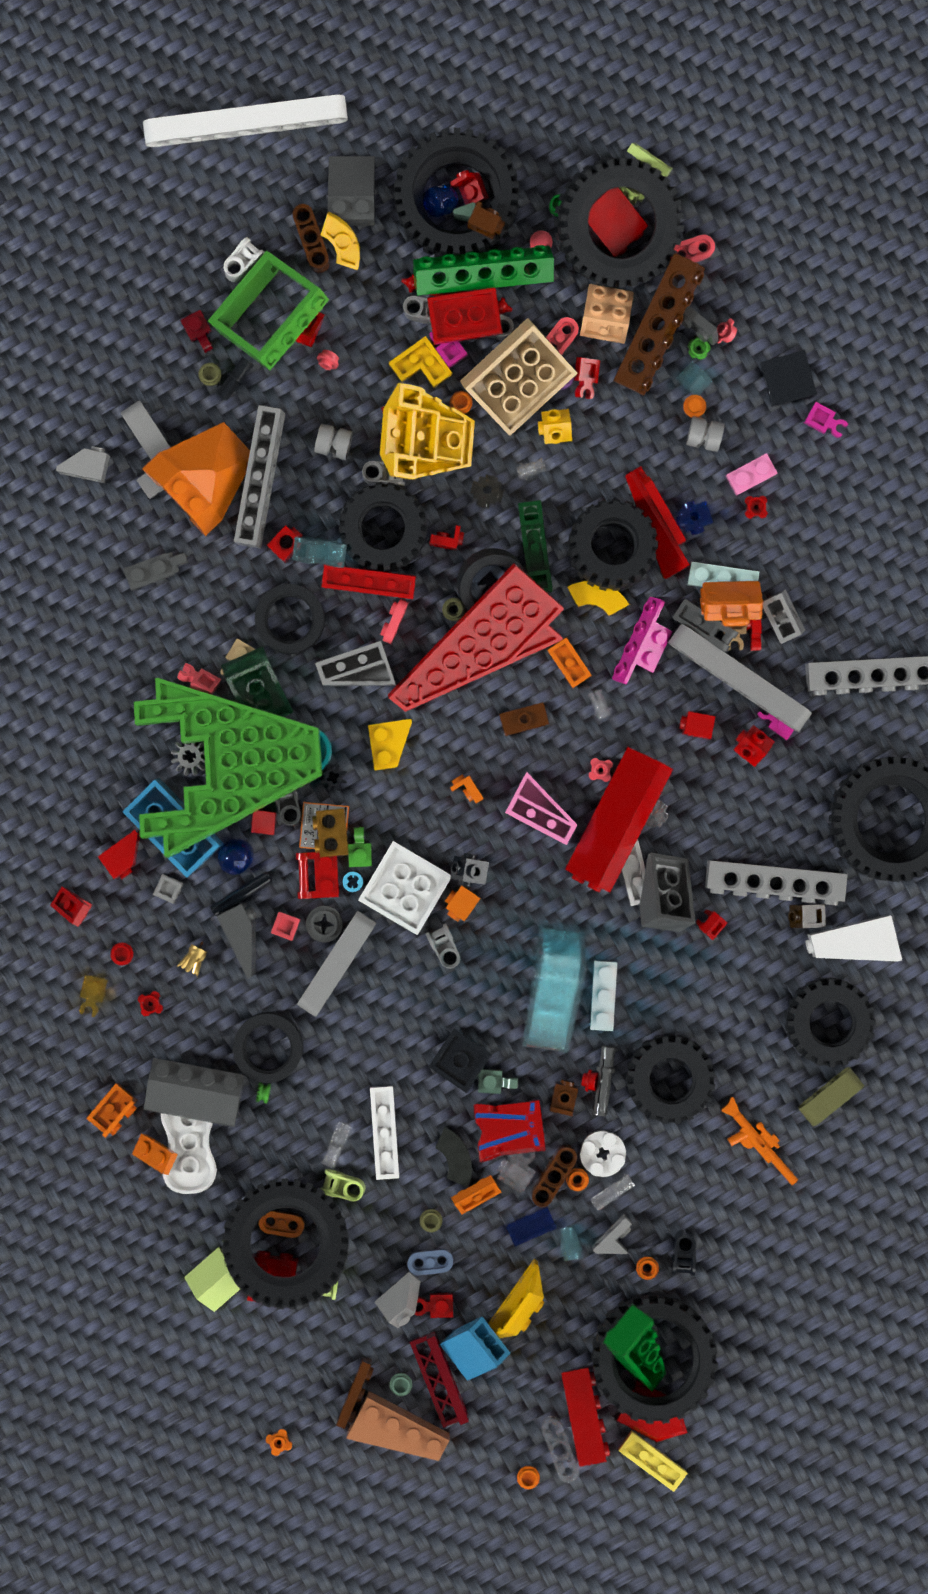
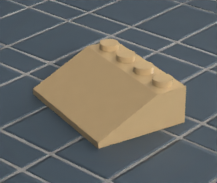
M527 318L460 382L468 393L511 436L578 373L530 319Z

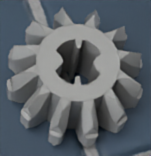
M179 742L175 744L180 750L171 751V754L178 755V758L172 759L171 762L173 764L180 762L176 767L178 772L184 767L185 776L189 775L190 769L194 776L198 775L196 767L201 771H205V767L201 764L202 762L205 763V758H203L205 753L201 751L204 747V742H201L198 746H196L197 742L191 743V745L186 743L184 744L185 746ZM188 751L196 754V758H193L195 761L192 763L190 760L185 759Z

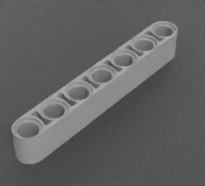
M680 624L668 641V644L794 731L799 732L812 713L807 708L687 626Z

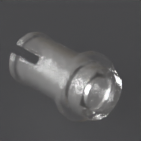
M541 457L526 464L519 463V466L516 467V472L520 480L524 479L526 481L530 476L546 472V467Z
M596 690L595 693L588 694L595 710L594 716H597L598 720L609 717L611 715V708H608L602 690Z

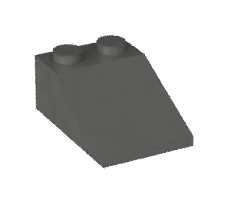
M329 156L328 212L339 216L349 226H375V156Z
M657 853L648 854L640 899L642 927L680 932L695 924L688 859Z
M245 902L218 915L217 918L248 979L256 974V922L254 918L257 915L252 905L248 906Z

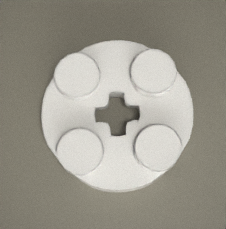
M597 1130L590 1133L584 1139L580 1149V1159L585 1169L592 1175L601 1177L611 1176L617 1173L625 1164L626 1149L622 1140L616 1134L606 1130ZM603 1147L604 1150H609L606 1159L597 1157L596 1154L599 1153V1148Z

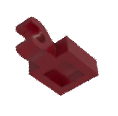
M201 310L180 320L191 342L198 339L205 353L213 349L206 336L212 331Z

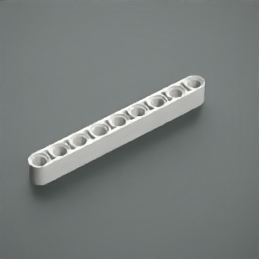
M331 95L150 118L143 121L146 146L159 147L340 124L346 122L348 116L345 96Z

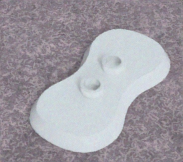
M161 1113V1121L168 1137V1148L178 1154L169 1175L163 1174L166 1185L172 1191L181 1194H195L207 1190L213 1184L217 1172L216 1163L209 1146V1134L213 1123Z

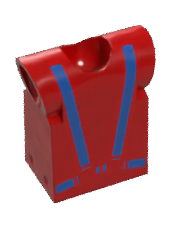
M540 1100L498 1106L473 1105L475 1123L482 1131L478 1142L479 1162L489 1161L501 1155L546 1151Z

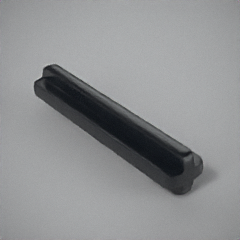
M263 872L210 907L212 913L215 916L224 913L271 883L272 878L267 872Z

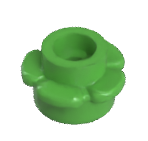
M696 337L688 343V353L694 359H704L710 351V344Z

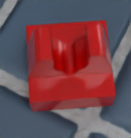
M706 909L704 913L708 916L706 922H701L697 919L696 924L704 934L714 940L726 926L727 922L715 911L712 912Z

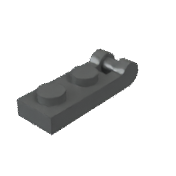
M687 599L683 600L673 616V619L687 626L725 652L730 648L729 643L739 634L733 628L724 626L721 621H706L704 615L701 614V608ZM720 630L725 632L721 640L716 638Z

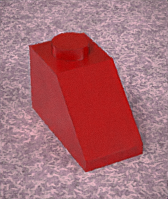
M138 829L129 833L98 856L113 879L118 877L124 879L133 872L131 868L136 865L140 831Z

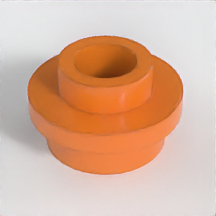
M574 1168L567 1176L566 1183L571 1190L582 1191L587 1187L589 1177L585 1170ZM574 1176H581V1182L575 1183L573 1181Z
M645 1256L638 1260L636 1271L642 1279L650 1280L657 1276L659 1265L653 1257ZM650 1264L652 1267L650 1271H644L643 1266Z

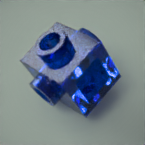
M695 501L683 504V509L678 511L679 516L676 517L680 530L683 529L685 534L691 532L692 536L705 532L704 528L713 524L706 501L698 504ZM690 516H694L696 521L691 520Z

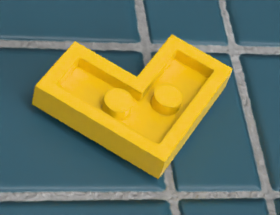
M426 336L389 362L390 367L402 383L419 370L423 372L433 388L453 375Z

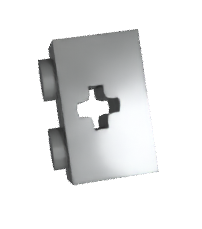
M786 589L763 600L765 613L781 644L804 633L805 628Z

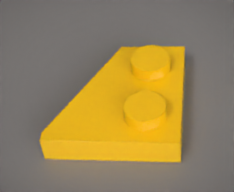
M412 719L368 725L375 771L398 767L412 725Z

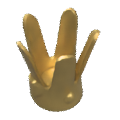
M203 941L199 947L191 944L188 953L179 962L177 967L181 965V968H185L186 972H190L193 968V974H196L198 977L201 963L204 961L207 951L201 948Z

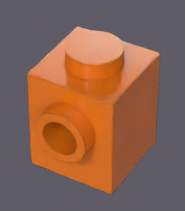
M461 885L457 892L452 890L445 900L448 903L446 909L449 910L447 915L457 922L460 919L465 921L479 902L480 897Z

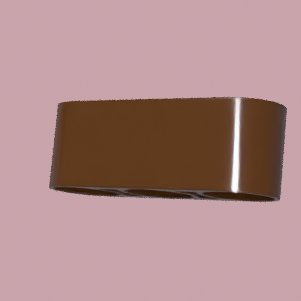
M299 204L293 210V219L309 266L314 272L323 273L329 268L330 262L317 221L310 206ZM301 213H308L310 217L307 221L302 222L298 220V216ZM309 234L317 236V240L314 243H307L305 238ZM316 256H323L325 258L321 265L313 263V259Z
M563 1144L557 1148L531 1191L532 1200L537 1206L546 1207L552 1202L577 1161V1154L571 1145ZM563 1151H570L573 1154L572 1159L569 1161H562L560 1155ZM552 1170H557L561 1174L560 1178L556 1181L548 1178V1174ZM539 1190L548 1192V1197L545 1200H538L535 1195Z

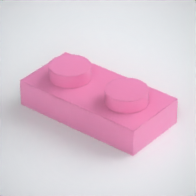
M766 453L727 474L726 478L737 496L778 473Z

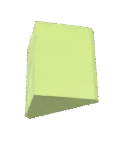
M220 1247L215 1249L184 1277L196 1299L214 1312L240 1290L229 1274Z

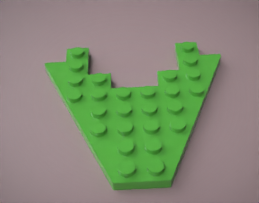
M155 678L156 699L134 701L135 725L180 722L181 742L183 744L204 742L206 785L184 787L185 810L139 814L140 837L142 839L163 837L164 857L166 858L176 855L322 776L320 730L316 727L160 678Z

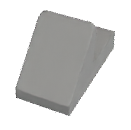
M623 1214L592 1245V1250L596 1254H628L627 1249L617 1239L619 1237L621 1239L630 1232V1226L632 1225L630 1219Z

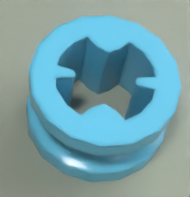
M355 871L347 873L343 877L344 888L349 892L360 890L363 886L361 874ZM350 875H352V878H354V876H357L359 878V880L357 881V884L359 885L358 887L354 888V886H352V888H350L347 885L349 883L348 877Z

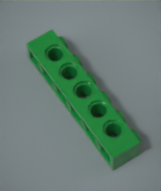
M537 245L532 248L515 247L511 250L502 251L490 250L489 252L482 253L468 252L462 255L446 254L442 257L425 256L420 259H413L414 285L418 296L554 282V257L550 246Z

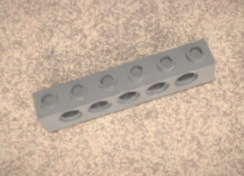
M258 405L234 542L241 546L261 549L285 420V413L282 409Z
M928 656L805 664L807 692L813 691V696L827 695L829 690H836V694H850V689H859V693L873 692V688H882V692L896 691V687L905 686V690H919V685L928 686ZM920 667L927 670V677L924 680L920 679L917 675ZM897 668L904 671L905 676L902 681L897 680L894 676ZM873 670L881 672L882 678L879 682H875L871 678ZM851 671H855L859 675V680L856 684L851 683L848 679ZM828 672H832L836 676V682L833 685L828 684L825 680Z
M708 860L705 888H711L710 893L724 894V890H731L733 895L747 896V892L756 893L757 898L770 899L771 894L779 895V900L792 901L793 897H802L801 902L815 903L816 899L825 900L824 904L838 905L839 901L845 902L848 874ZM728 872H733L736 876V880L732 885H727L724 881V877ZM752 874H755L759 880L755 887H750L747 884V879ZM773 877H779L781 880V886L776 890L770 886V881ZM797 879H801L804 882V888L800 892H796L793 889V883ZM820 881H824L827 885V889L823 894H819L816 891V885Z

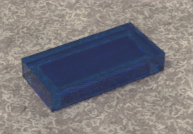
M548 1206L506 1224L515 1247L557 1229Z

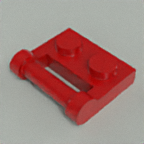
M316 852L296 853V860H298L300 886V892H297L298 899L339 897L338 856L320 857V853ZM308 859H314L316 891H309Z

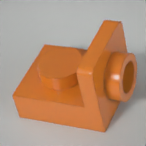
M462 774L451 781L453 783V786L450 787L452 792L465 785L466 789L463 792L469 802L474 800L475 803H478L484 799L470 775L465 778Z

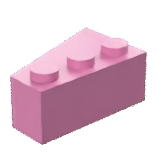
M526 772L505 813L567 845L577 824Z

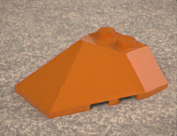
M222 422L192 438L157 453L142 470L157 486H161L189 515V520L206 536L222 521L245 477L250 450Z

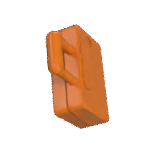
M759 581L703 583L702 589H700L701 614L704 615L706 621L722 620L724 626H747L750 620L762 618L763 599Z

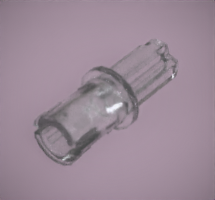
M345 1122L338 1123L332 1140L328 1141L330 1145L322 1160V1164L331 1168L336 1167L340 1153L345 1149L344 1143L351 1129L349 1124Z
M626 1174L611 1186L608 1184V1188L593 1197L591 1202L597 1210H600L613 1200L617 1199L618 1201L619 1196L635 1187L628 1174Z

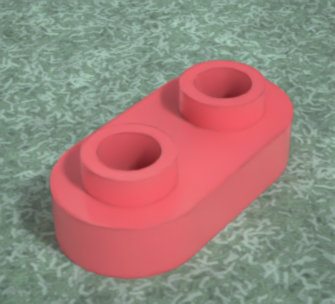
M699 235L681 241L680 245H675L674 250L677 253L683 252L685 258L699 262L712 256L715 250V242L708 235ZM705 245L707 250L702 252L699 250V246Z
M562 318L547 335L546 338L552 345L557 347L561 355L576 338L579 330L578 324L572 318ZM564 327H569L571 329V332L569 334H564L562 329Z
M400 599L399 602L394 601L389 614L393 615L390 623L385 622L380 635L384 636V642L392 644L409 602Z

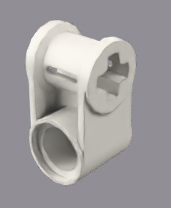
M245 237L238 244L235 251L224 262L225 275L231 282H240L265 253L250 243L248 237ZM233 265H238L241 268L236 274L229 272V268Z

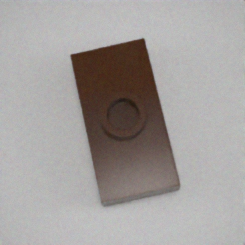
M544 702L499 714L505 736L549 725Z

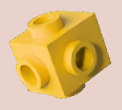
M553 409L541 412L542 421H538L539 435H543L545 444L572 441L569 409Z

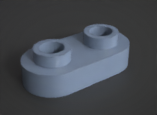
M444 1248L415 1251L409 1256L407 1266L414 1275L445 1273L453 1265V1256L449 1250ZM439 1256H444L446 1261L439 1263L437 1259ZM422 1259L423 1264L421 1266H417L415 1264V1260Z

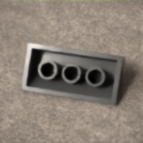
M153 1058L148 1078L144 1110L235 1127L244 1087V1075Z

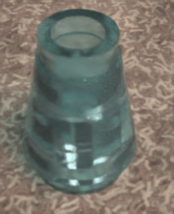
M574 1226L561 1228V1256H563L564 1261L582 1258L581 1252L583 1250L574 1231Z

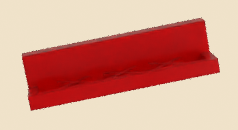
M324 564L322 588L413 599L416 576Z

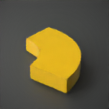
M327 212L321 236L333 244L337 254V264L358 270L360 247L355 233L343 219L331 212Z
M588 581L578 582L567 587L577 607L595 605L603 609L610 616L629 605L619 591H612V588H607L606 591L600 590V586L594 584L592 587L587 584Z

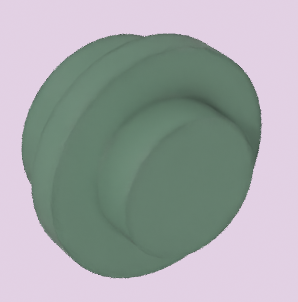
M397 1373L390 1380V1390L397 1396H405L412 1389V1379L405 1373Z

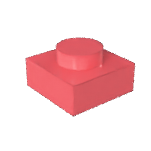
M279 911L271 933L293 941L301 919Z

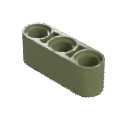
M847 1067L807 1098L798 1109L814 1127L864 1087V1084L854 1071Z

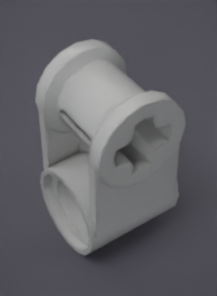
M369 461L363 466L362 478L366 483L375 485L376 482H382V484L390 482L398 487H405L403 478L396 477L394 479V477L390 476L384 462ZM374 467L379 471V475L376 478H369L366 475V470Z
M443 924L442 928L432 933H425L440 963L445 968H455L460 963L461 956L447 924ZM445 935V937L435 940L436 938ZM451 951L456 954L457 961L454 964L449 965L444 961L446 952Z

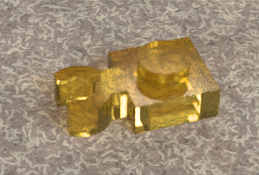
M87 974L84 976L80 997L85 998L86 1001L80 1007V1014H84L85 1008L89 1006L93 1010L91 1017L97 1015L98 1006L96 1002L104 1001L108 979Z

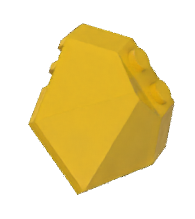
M398 383L383 408L380 456L390 476L409 480L470 467L475 421L457 409L445 405L441 399L432 397L419 386Z

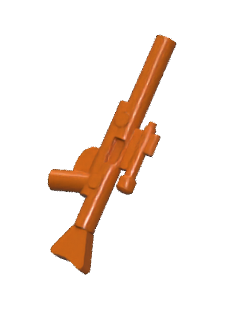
M730 1097L721 1111L732 1116L741 1126L740 1132L727 1138L730 1145L734 1146L740 1142L747 1149L754 1147L767 1163H773L791 1185L795 1184L798 1178L772 1149V1147L777 1149L780 1147L778 1144L780 1140L775 1134L770 1135L762 1122L756 1124V1128L761 1131L759 1134L742 1113L739 1112L734 1097Z

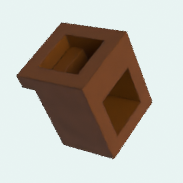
M478 201L468 221V228L493 240L495 234L500 235L505 222L498 216L499 213L491 208L483 209L482 203Z
M561 1079V1083L555 1082L549 1107L551 1112L573 1116L578 1087L574 1086L575 1082ZM562 1094L569 1095V1099L566 1102L561 1101L560 1097Z

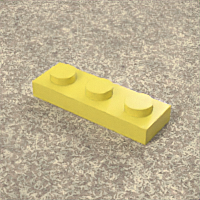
M632 1430L618 1448L620 1453L673 1492L688 1474L685 1469Z

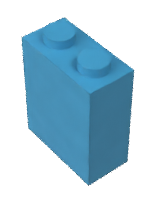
M483 1317L453 1330L439 1344L467 1381L497 1368L510 1354L509 1350Z

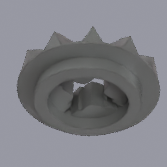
M329 906L316 907L309 913L306 919L308 934L318 942L334 940L339 936L343 926L341 915L336 909ZM324 914H326L327 922L334 924V926L331 925L326 928L325 934H323L322 926L314 924V922L322 921Z

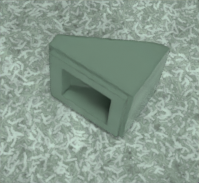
M472 202L454 209V219L468 222L476 206L475 203Z

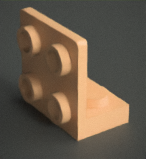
M589 284L580 336L625 344L634 292Z

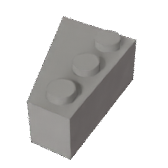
M381 641L315 663L323 686H396Z

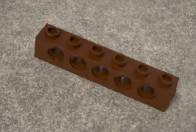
M674 253L613 381L643 396L651 388L652 378L656 370H659L663 363L662 357L666 349L672 345L674 332L682 324L683 314L693 301V293L697 285L704 278L705 268L700 264ZM685 278V284L678 288L679 281ZM675 300L674 306L668 309L669 302ZM664 321V327L658 331V324ZM654 342L653 350L648 352V345ZM644 363L643 371L637 373L638 366Z

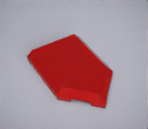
M636 1381L632 1391L647 1397L666 1395L657 1389L651 1392L638 1381ZM619 1413L616 1421L655 1442L688 1433L683 1418L678 1419L675 1417L669 1419L670 1423L663 1424L662 1421H654V1424H648L645 1420L638 1419L636 1421L631 1419L626 1413Z

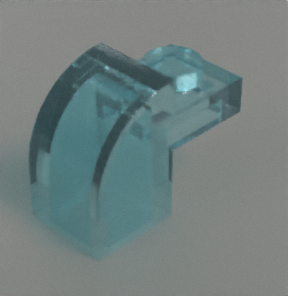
M295 537L292 560L308 564H324L344 568L347 545L328 539Z

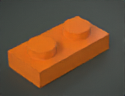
M567 638L547 650L572 689L592 676Z
M142 1133L132 1152V1155L165 1175H169L178 1155L149 1135Z
M490 1175L480 1179L469 1188L459 1191L451 1199L463 1215L502 1192L494 1178Z

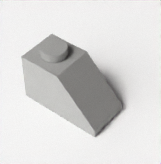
M91 446V450L84 448L59 464L56 471L63 475L105 483L110 456L104 453L105 449Z
M410 1272L375 1301V1304L387 1321L397 1328L407 1324L410 1321V1317L416 1312L421 1281Z

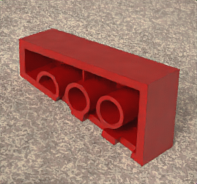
M589 1368L561 1373L579 1467L607 1462L606 1457L610 1456L608 1442H603L601 1433L605 1432L603 1418L598 1419L597 1409H601L599 1396H594L592 1386H596L594 1372H589Z

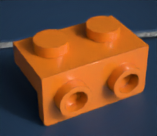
M116 1083L86 1119L103 1132L102 1136L105 1138L109 1134L114 1136L122 1127L119 1123L124 1116L129 1118L137 1109L134 1104L138 1100L119 1083Z

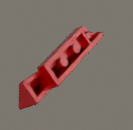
M640 466L626 474L625 478L636 507L644 510L642 514L645 517L649 516L652 520V528H656V540L658 541V548L655 553L663 578L668 579L690 565L679 545L685 543L686 539L652 479L649 476L647 477Z

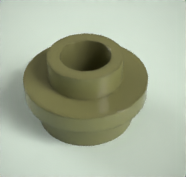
M450 598L443 604L442 612L446 619L457 621L464 616L465 606L461 600ZM451 606L458 607L456 614L450 613L449 608Z

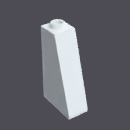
M883 915L807 934L809 940H805L808 953H812L815 958L902 961L891 915Z

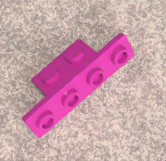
M649 597L643 607L639 621L634 626L633 634L624 648V653L614 669L612 680L627 684L636 665L654 673L673 632L656 623L665 601Z

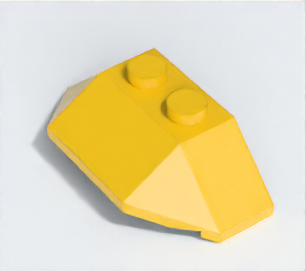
M533 1259L488 1323L499 1338L517 1336L521 1330L524 1332L531 1323L529 1318L533 1312L538 1313L545 1303L543 1301L544 1295L539 1265L536 1259Z

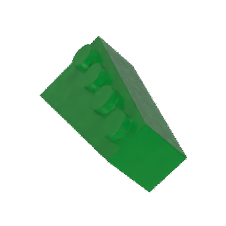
M632 1305L617 1325L609 1330L603 1342L627 1372L644 1387L653 1392L666 1375L663 1358L659 1355L660 1346L655 1341L657 1334L652 1329L654 1325L653 1319Z

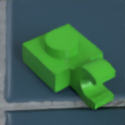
M355 827V844H348L349 867L372 866L371 843H364V827Z

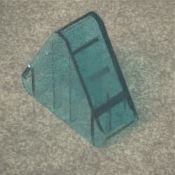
M538 927L522 1046L569 1052L585 975L586 951L584 933Z

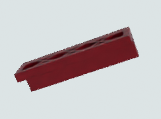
M436 1331L411 1340L410 1345L443 1428L457 1422L460 1425L469 1422V1415L443 1349L439 1345L440 1342ZM427 1341L431 1350L429 1355L426 1356L419 1353L416 1345ZM429 1361L435 1363L438 1367L439 1373L437 1378L429 1375L426 1371ZM430 1379L435 1381L433 1386L431 1384ZM437 1383L445 1385L447 1390L445 1399L435 1394L434 1390ZM446 1404L452 1406L456 1413L455 1417L447 1420L443 1414Z

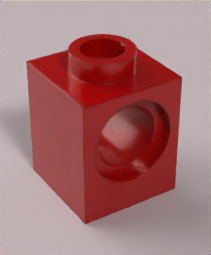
M285 525L267 546L286 563L304 544L301 540L303 535L295 527L289 529ZM285 537L293 539V545L288 549L281 547V541Z
M688 711L686 716H681L679 729H683L682 735L709 740L712 738L716 716Z

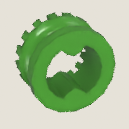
M259 1082L258 1090L260 1091H257L259 1094L256 1096V1102L262 1100L265 1104H268L271 1083L264 1085L262 1082Z

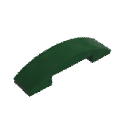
M541 500L518 503L527 575L546 592H553Z

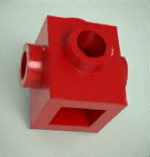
M753 725L748 731L745 729L741 731L735 739L738 744L733 750L755 767L767 755L775 741Z

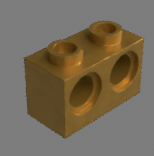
M345 808L316 811V816H312L313 830H318V839H314L315 852L320 853V857L348 855ZM326 815H332L335 818L336 822L332 828H326L323 825V818ZM328 838L336 839L338 843L336 850L329 851L326 849L325 841Z

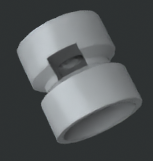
M693 416L686 445L696 448L704 445L705 450L718 452L725 423L714 420L707 423L705 418Z
M321 423L314 452L326 456L332 453L334 458L346 460L352 442L353 431L342 428L336 431L334 426Z

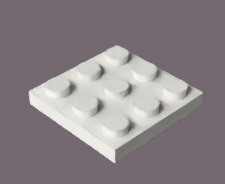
M393 841L358 901L418 935L449 883L451 874Z

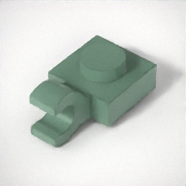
M483 1069L479 1075L478 1093L501 1094L502 1087L517 1089L518 1078L502 1077L503 1070Z

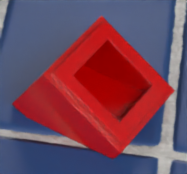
M261 810L253 812L251 832L274 835L277 812Z

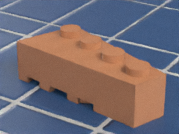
M368 1391L347 1431L346 1439L439 1461L450 1441V1433Z

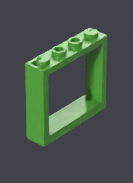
M266 251L210 317L208 322L221 335L270 371L289 347L294 344L305 328L309 326L320 310L323 309L329 298L315 284ZM280 270L308 290L309 293L259 351L230 328Z

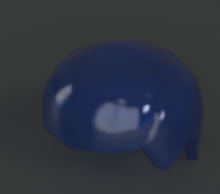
M231 839L224 843L218 851V864L229 875L243 873L254 861V850L243 839Z

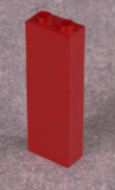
M627 747L565 870L573 874L572 879L584 884L585 880L588 881L587 887L599 893L601 889L609 893L611 892L673 771L672 768Z

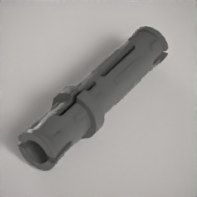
M601 1046L593 1114L598 1116H607L612 1073H615L613 1065L616 1047Z

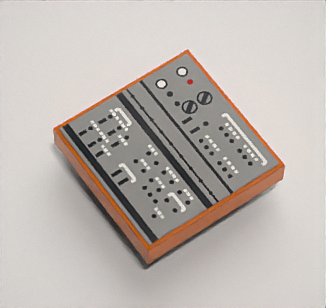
M303 802L299 848L315 849L314 839H318V830H313L312 816H316V811L345 808L347 829L349 806ZM326 815L323 818V825L326 828H332L335 825L336 821L332 815ZM328 838L325 841L326 849L329 851L336 850L338 846L336 839Z

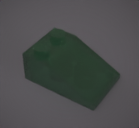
M263 646L221 665L224 677L237 703L281 717L294 713Z

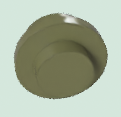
M206 363L199 369V379L204 385L214 386L220 382L222 373L216 364Z
M427 1209L421 1214L420 1225L425 1231L435 1232L442 1226L443 1220L439 1211Z

